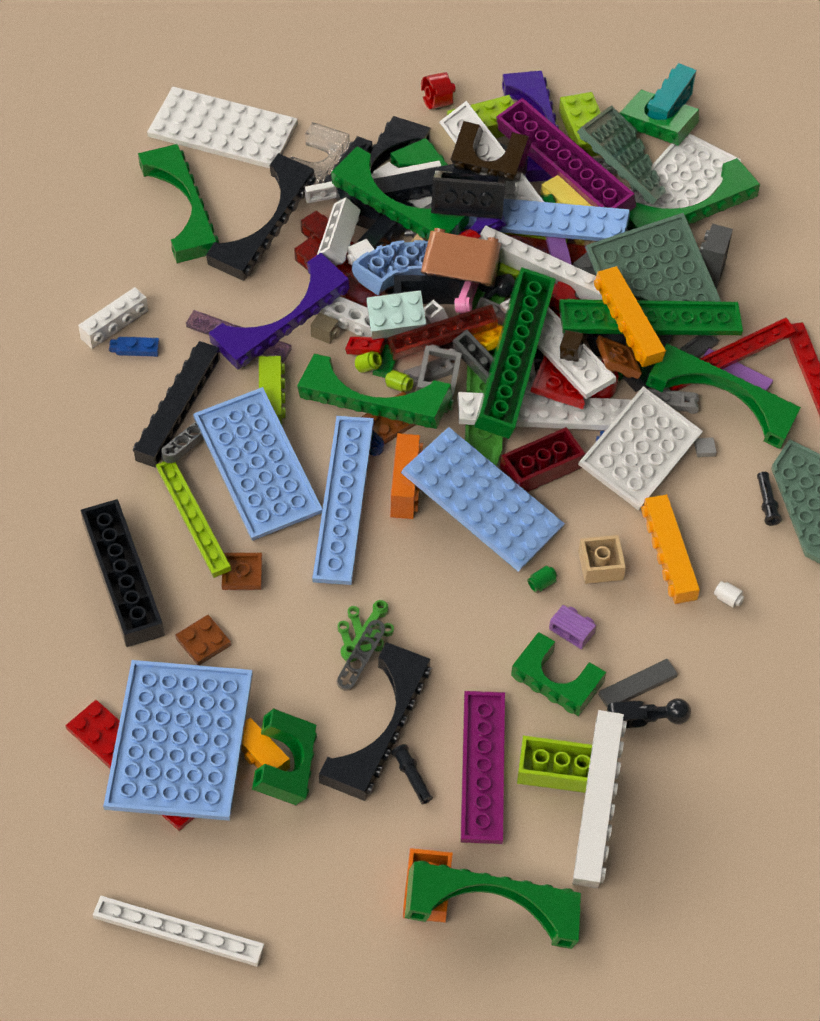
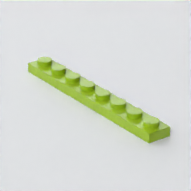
M163 461L156 464V469L213 578L231 571L229 562L176 462L166 463Z

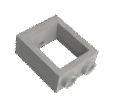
M426 345L416 391L432 384V382L424 381L428 356L432 355L455 360L451 379L453 398L462 353L455 349L445 350L437 345Z

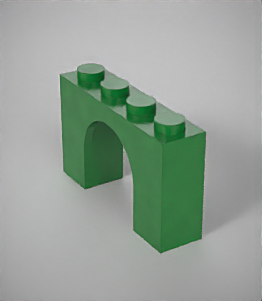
M641 89L623 108L620 114L638 132L679 146L699 123V109L684 104L674 116L668 119H652L647 116L649 112L647 106L649 101L654 99L655 94Z
M538 632L512 665L511 676L517 682L529 686L534 692L546 696L550 702L557 703L564 707L567 712L579 716L605 682L606 671L589 662L580 675L572 682L556 683L549 680L544 675L542 667L553 654L555 641Z
M274 708L264 715L261 734L281 741L290 749L294 757L293 771H284L263 764L255 770L252 790L295 806L307 798L309 793L307 788L308 780L312 773L310 766L314 758L313 746L317 738L316 724Z

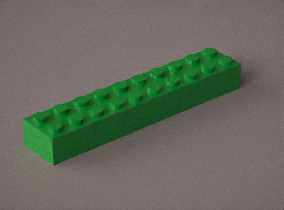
M521 267L515 280L475 420V428L510 439L519 416L556 281L555 278Z

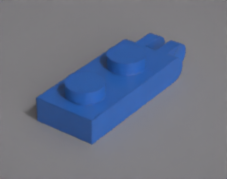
M118 337L117 339L110 340L109 351L115 352L119 356L158 357L159 338Z

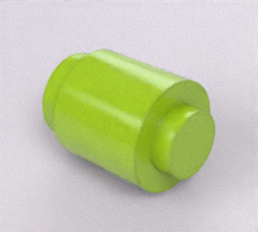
M371 351L358 355L355 358V367L360 373L375 370L382 364V358L378 352Z
M396 370L390 371L385 377L387 387L400 392H410L414 384V380L410 375Z

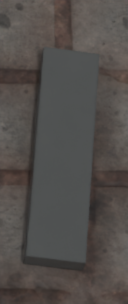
M665 659L600 690L598 695L606 707L615 702H627L676 678L678 673L669 660Z

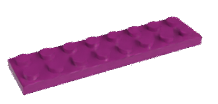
M464 691L461 843L503 844L505 692Z

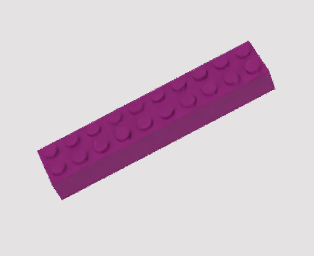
M523 98L496 116L498 130L509 140L512 132L529 136L532 143L528 156L552 177L559 175L591 206L629 209L630 211L636 207L635 194Z

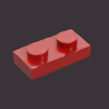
M350 337L345 350L346 354L361 355L371 351L378 352L381 355L386 342L384 338L372 340V337Z

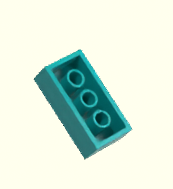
M680 63L677 64L675 69L672 68L668 79H664L661 89H657L654 99L649 101L647 116L656 120L668 119L674 116L692 96L697 70Z

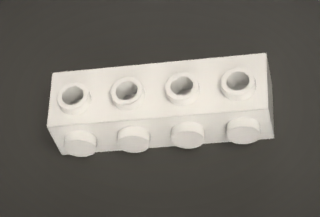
M348 198L334 203L317 255L322 253L335 266L343 264L346 260L348 247L355 233L354 229L361 211Z
M134 287L78 325L81 340L91 349L101 344L148 312L146 296Z

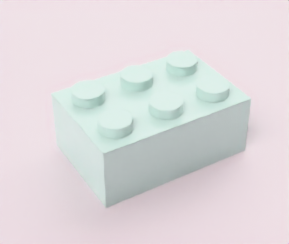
M421 290L366 298L372 340L426 332Z

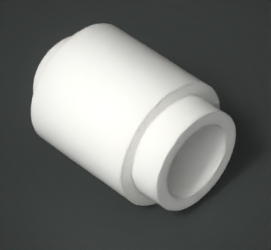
M721 581L714 591V595L717 596L718 600L732 608L735 606L739 607L745 598L742 590L728 582L724 583Z

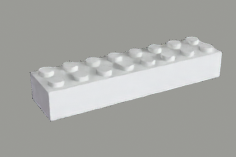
M598 710L573 885L598 889L599 884H603L605 880L606 867H602L603 862H606L609 853V846H605L606 841H609L612 831V825L608 823L609 820H612L615 810V804H612L611 801L612 799L615 800L617 795L618 783H614V780L618 779L621 762H617V759H621L624 742L620 741V738H624L627 721H623L624 714Z

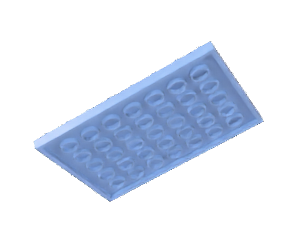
M131 660L103 805L104 810L230 821L253 671Z

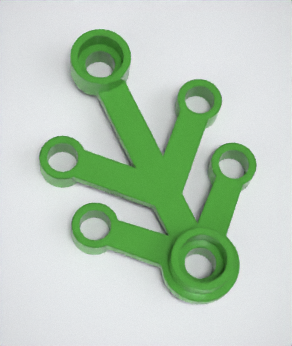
M378 600L373 604V612L363 627L359 619V608L356 606L348 608V617L352 621L356 635L354 640L351 641L349 636V623L347 621H340L337 625V630L341 634L344 643L340 652L345 661L351 655L348 650H354L368 624L388 614V604L385 601ZM385 623V629L389 628L391 631H385L383 636L390 637L394 633V626L391 623ZM341 626H346L347 628H346V629H341L340 627H341ZM375 629L372 631L370 636L365 634V637L373 639L374 635L377 632H381L378 629ZM382 639L379 641L381 645L376 646L374 651H382L384 647ZM360 644V648L362 651L368 652L371 650V644Z

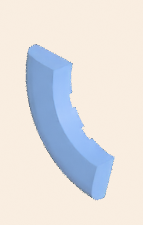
M402 240L391 242L390 245L383 247L382 245L377 246L375 250L367 251L353 262V274L363 286L380 295L384 290L394 285V275H423L421 268L428 241L414 240V242H404Z

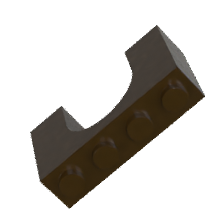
M463 121L450 159L454 167L460 170L465 168L471 169L472 172L477 174L483 172L487 173V175L504 176L505 180L511 182L513 180L519 181L532 143L529 136L512 132L505 153L497 160L484 161L477 156V148L483 133L481 126Z

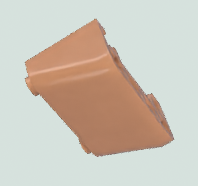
M435 228L429 235L421 273L423 275L435 274L438 277L453 278L477 284L480 282V284H485V286L494 287L502 244L496 238L488 237L487 240L449 234L445 233L444 229Z

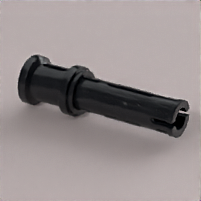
M760 472L757 474V479L763 499L761 508L765 513L764 521L766 525L774 526L782 521L781 515L778 513L779 505L774 500L769 473Z
M407 744L399 745L392 750L391 754L393 757H396L400 765V771L406 774L422 805L427 804L433 797L416 768L417 762L411 757Z

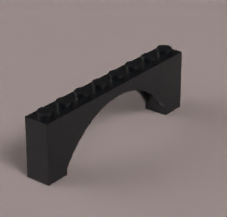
M393 116L390 122L386 123L384 132L380 133L377 144H374L372 147L371 174L381 164L391 158L392 152L425 138L430 141L431 127ZM373 207L360 209L359 220L356 225L369 229L383 213L377 212Z
M278 153L269 165L271 176L275 177L280 188V201L273 217L261 229L245 238L226 243L214 242L206 254L208 265L242 281L247 276H250L256 263L261 261L265 250L270 248L272 240L279 235L282 226L288 222L291 213L296 211L300 200L305 198V187L314 185L316 177L313 168Z
M388 642L385 643L378 657V668L384 671L394 691L396 706L393 717L385 731L365 748L341 757L330 758L327 756L319 772L320 784L365 801L367 795L373 793L375 788L374 781L376 777L380 778L384 768L382 765L384 761L389 760L392 752L391 747L393 744H397L400 737L399 731L401 727L404 728L406 726L409 711H413L415 708V698L417 694L421 695L425 685L423 682L425 678L429 679L432 673L430 658Z

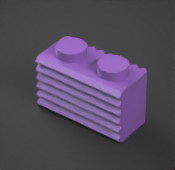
M563 604L551 618L549 630L579 647V649H583L595 634L596 624L591 618L578 614L575 608L567 607Z

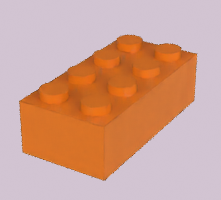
M397 433L391 489L390 517L413 519L414 512H418L420 489L401 472L406 465L423 451L420 435Z

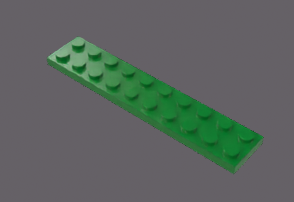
M560 299L559 310L562 333L568 330L583 334H623L620 332L615 318H612L610 310L603 300ZM637 300L656 334L741 336L743 333L738 302Z

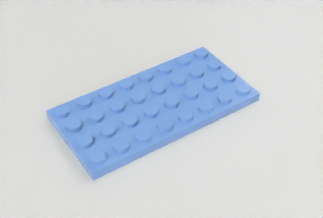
M263 387L193 414L252 541L322 513L323 509Z
M450 427L406 465L401 472L518 572L565 524Z

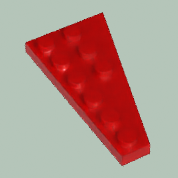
M544 356L530 392L583 409L585 403L582 394Z

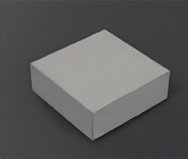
M713 437L697 438L694 442L697 457L716 456L717 452Z

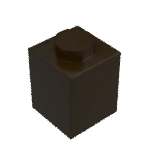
M565 330L560 344V359L578 362L584 346L583 333Z

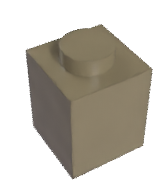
M318 313L311 323V337L330 344L339 335L338 320Z

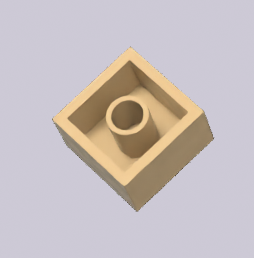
M619 535L580 539L578 553L585 584L624 579L626 567Z

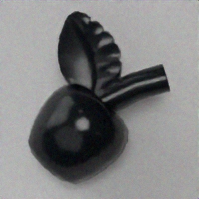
M502 274L496 277L494 287L485 286V284L480 283L478 287L483 293L485 292L483 298L490 300L496 293L499 297L504 298L512 294L515 280L511 274Z

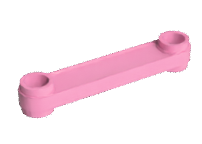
M465 281L459 298H455L456 313L472 311V301L479 284Z

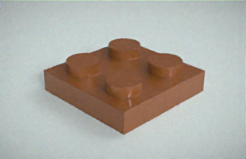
M224 553L230 564L231 571L222 574V590H261L262 553Z
M209 615L204 616L175 634L176 640L197 665L203 664L231 646V641Z

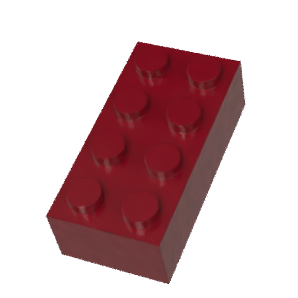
M565 427L501 455L500 469L516 482L519 487L529 492L581 469L582 467L578 463L586 453L568 428Z

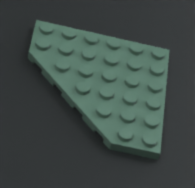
M612 105L577 131L580 138L584 142H588L592 146L593 151L600 154L609 166H613L617 170L618 175L630 183L632 189L641 193L646 202L653 205L666 192L665 188L659 185L660 178L657 172L651 168L653 163L649 155L644 154L643 150L645 147L641 139L636 137L638 133L636 128Z
M684 213L585 246L596 275L598 271L617 266L634 297L640 300L721 302Z
M789 439L772 464L771 470L805 557L820 564V454Z

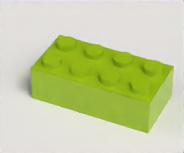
M587 92L560 97L559 114L569 138L591 157L600 155L595 153L592 146L588 142H584L577 133L583 125L601 113L593 93Z
M510 95L470 105L495 138L505 136L498 130L496 116L514 104ZM455 109L447 111V115H449Z
M523 735L517 784L585 793L592 745Z

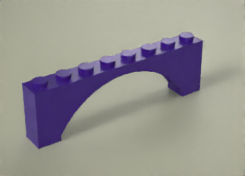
M542 70L502 75L504 96L510 95L512 99L517 101L523 98L559 129L558 124H555L556 114L552 112L553 103L552 100L549 101L550 91L546 89L547 79L543 77ZM528 157L527 172L524 176L529 182L548 181L553 178L534 160Z
M319 253L307 262L308 273L310 274L309 286L300 304L290 314L276 322L258 327H232L221 323L209 332L210 343L213 346L219 347L220 353L237 370L247 366L255 357L262 355L266 349L276 345L280 339L291 334L295 328L303 325L310 317L317 315L321 309L331 305L335 299L346 294L350 289L349 279L322 253Z

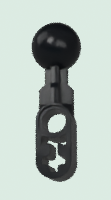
M675 698L669 701L666 706L657 707L654 704L646 705L642 701L615 702L607 706V712L624 714L623 721H627L626 728H639L647 725L648 722H656L662 718H667L673 724H683L690 718L691 707L687 701Z

